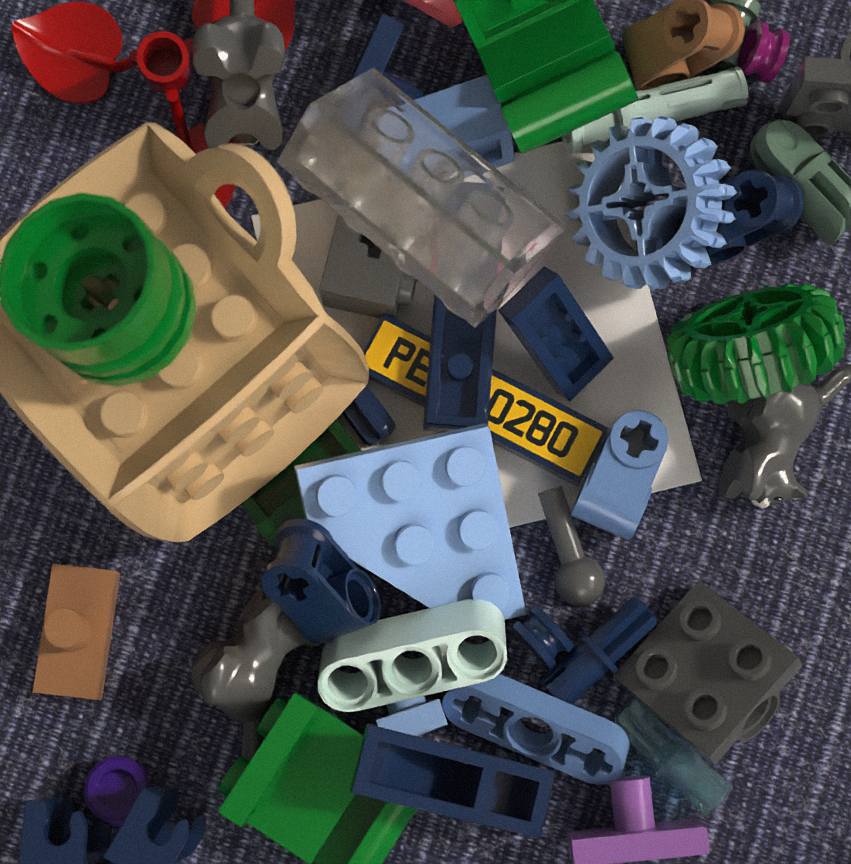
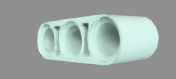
M467 599L378 620L371 626L324 643L317 682L318 693L322 700L331 708L342 712H356L491 680L504 669L507 661L505 618L500 609L491 602ZM476 635L490 639L483 644L475 645L464 641L465 638ZM415 650L422 652L425 656L419 659H409L403 657L400 653ZM350 665L359 668L361 671L345 673L340 671L338 667Z

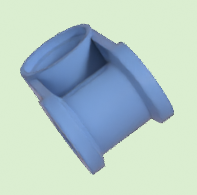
M636 410L627 412L617 419L606 434L595 463L592 462L585 476L570 516L629 541L632 539L652 492V483L667 450L669 438L667 429L660 418L651 412ZM635 428L644 432L642 442L646 446L651 447L650 450H643L636 458L626 453L629 443L620 438V435L628 436Z

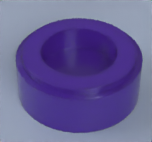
M122 756L106 758L97 763L86 777L83 790L86 807L97 821L109 826H122L142 789L150 787V780L146 771L138 762Z

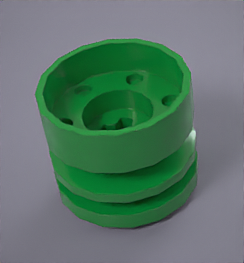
M77 193L52 199L26 216L5 244L0 261V304L12 325L18 332L88 382L120 387L146 381L172 364L190 339L197 311L192 279L178 257L168 249L163 241L156 237L151 228L138 214L114 198ZM117 299L118 303L110 310L108 306L113 300Z

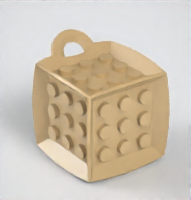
M145 123L97 154L55 186L18 218L0 236V261L6 242L22 220L50 200L77 193L112 197L138 214L151 228L156 237L163 241L168 249L178 257L192 279L197 311L190 339L172 364L146 381L120 387L91 383L18 332L0 304V394L57 460L122 523L137 533L151 539L166 542H186L209 528L256 493L313 443L368 384L369 367L361 347L340 324L325 313L313 288L292 261L296 245L294 209L282 179L271 164L254 150L239 144H222L202 150L196 154L178 137L157 123ZM225 184L237 185L252 198L260 217L261 228L258 241L231 218L216 198L214 193L220 186ZM113 300L108 306V308L110 310L113 309L118 303V300Z

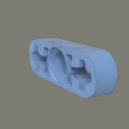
M501 674L483 683L446 691L442 702L443 711L454 725L465 731L587 783L596 785L610 784V780H617L622 775L630 742L625 731L610 720ZM469 696L477 697L482 701L481 703L475 702ZM502 708L510 710L508 716L501 714ZM523 717L539 718L546 722L552 731L549 733L531 731L523 725L520 719ZM564 734L571 736L570 742L563 740ZM593 748L599 749L602 753H594L592 750Z

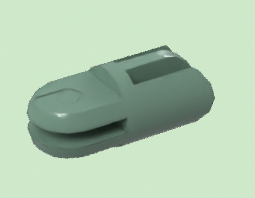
M781 119L764 124L750 144V160L757 171L766 172L771 176L789 177L797 182L803 191L805 202L801 218L828 246L834 244L842 237L843 233L851 229V177L798 124Z

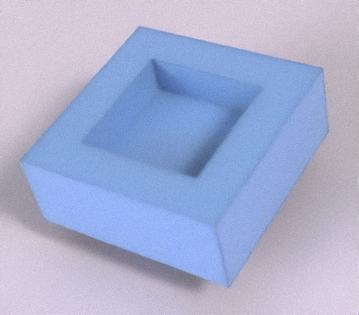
M425 696L386 704L389 716L376 720L379 727L414 736L448 726L440 699L427 703Z

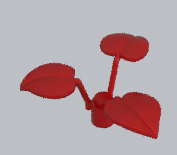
M195 0L192 8V20L197 30L205 23H212L222 17L229 16L230 0ZM254 0L255 16L271 22L279 28L284 38L286 52L294 32L295 0ZM68 2L59 4L34 16L16 20L11 24L13 39L24 65L35 80L54 97L73 104L96 102L103 98L109 89L110 71L123 73L135 66H139L147 85L167 96L176 132H169L178 137L196 154L202 150L209 149L204 136L205 123L196 125L188 130L178 93L187 85L191 78L192 64L190 56L193 39L187 38L182 41L180 37L171 32H154L141 41L138 50L134 49L130 51L129 56L125 59L115 61L123 47L121 30L109 12L93 3ZM234 184L222 185L214 193L224 209H226L232 198L236 186Z

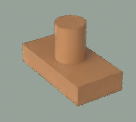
M52 563L32 693L102 701L121 573L114 570Z

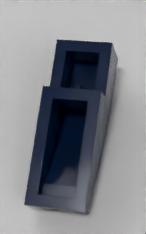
M367 724L350 792L479 825L484 824L540 838L555 772Z

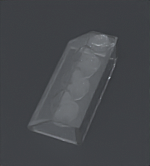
M374 67L310 103L277 161L278 164L296 178V181L302 188L317 195L341 215L351 229L366 236L390 256L400 270L415 277L439 297L450 312L464 318L474 328L507 299L567 228Z

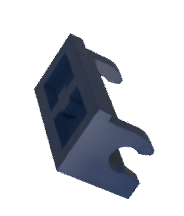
M168 785L145 787L139 794L104 858L114 864H188L205 834L207 826L206 816L204 814L197 816L192 822L189 832L187 820L183 819L178 824L174 820H169L170 816L177 810L181 793Z
M55 796L25 800L18 864H114L104 858L111 845L112 826L96 820V831L88 838L87 820L81 811H76L75 797Z

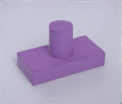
M650 776L619 777L617 780H610L614 827L566 831L569 858L572 864H617L710 854L707 826L697 818L655 822Z

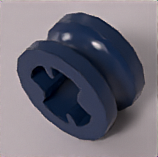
M534 604L529 609V620L524 623L516 621L511 628L527 648L551 670L556 665L555 656L561 651L569 653L574 649V645L560 627L539 606Z

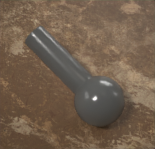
M559 486L540 492L538 496L561 563L554 577L555 589L560 598L570 605L579 607L590 605L604 591L605 575L603 569L594 559L584 554L573 518L570 516L571 512L563 487Z

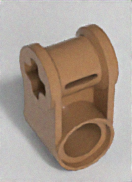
M675 0L672 4L649 18L630 25L623 31L621 37L637 91L690 79L716 63L729 58L740 47L745 27L744 19L739 10L732 5L723 3L709 5L704 0Z

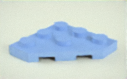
M483 423L294 466L305 519L312 520L325 527L335 542L356 563L430 609L449 603L473 599L474 601L483 600L491 602L500 609L505 620L526 615L499 472L488 425Z

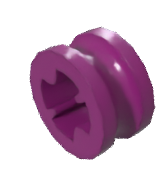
M755 21L747 30L737 60V66L742 69L745 76L755 72L758 81L770 83L779 73L785 61L790 43L789 33L781 28L775 29L771 33L767 23Z

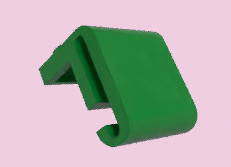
M454 0L477 48L493 91L502 105L500 108L522 155L639 101L619 52L616 53L612 38L593 0Z
M294 693L288 703L277 698L256 730V733L265 738L251 761L240 756L219 786L218 791L227 798L218 810V813L239 827L247 824L251 825L308 864H312V862L315 864H383L417 809L351 793L350 788L364 734L301 694Z

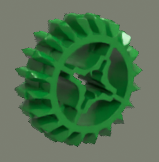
M791 283L780 287L766 285L762 289L752 291L745 289L737 295L723 296L722 300L715 303L703 304L697 312L687 313L681 322H678L671 328V335L666 339L669 348L667 356L671 371L674 373L675 380L678 382L684 395L693 396L696 401L701 402L712 400L715 404L720 405L730 400H737L743 404L753 398L762 397L767 400L772 394L779 392L790 393L795 386L814 382L816 375L827 374L834 368V364L844 357L843 348L846 345L843 333L846 330L842 313L837 311L835 298L830 297L827 290L815 288V286L808 284L798 287Z

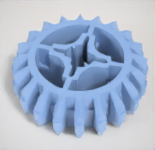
M664 116L655 118L653 123L651 119L645 117L632 118L629 128L622 125L609 127L610 143L602 140L590 142L595 157L593 162L582 160L575 164L580 173L585 175L582 185L575 184L567 188L573 196L579 197V207L573 208L566 215L572 221L582 222V227L571 239L576 241L578 245H590L584 260L590 265H603L602 276L612 281L623 279V284L628 288L642 289L647 284L650 289H665L669 286L670 279L678 283L691 280V266L705 269L707 266L712 265L705 249L706 246L722 248L723 245L727 244L723 236L716 232L719 223L727 224L736 219L730 211L722 210V200L730 199L738 192L731 185L719 184V180L731 167L724 160H712L718 146L710 139L701 138L698 140L699 131L693 125L682 123L677 126L674 119ZM663 152L678 165L685 179L686 187H675L671 182L669 168L663 167ZM656 196L668 198L665 200L654 201L656 199ZM654 201V205L647 206V202ZM647 206L644 211L633 209L635 207ZM685 214L684 220L675 235L676 224L679 218ZM617 219H624L628 224L631 240L637 241L638 252L622 236Z

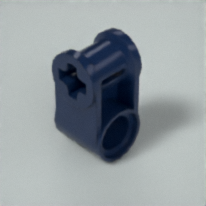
M757 170L741 172L739 175L721 183L733 186L738 192L730 199L722 200V210L730 211L736 219L731 223L718 224L716 232L723 236L727 243L726 245H723L722 248L705 247L711 264L714 265L731 259L744 252L748 247L794 226L801 217L805 204L803 191L798 183L789 177L771 176L766 172ZM685 214L678 220L680 226L684 220Z
M299 518L287 520L279 526L274 538L277 554L275 560L268 564L261 578L262 589L267 597L277 603L293 620L307 640L311 643L321 644L371 626L378 621L381 604L375 584L369 575L359 569L325 527L312 520Z

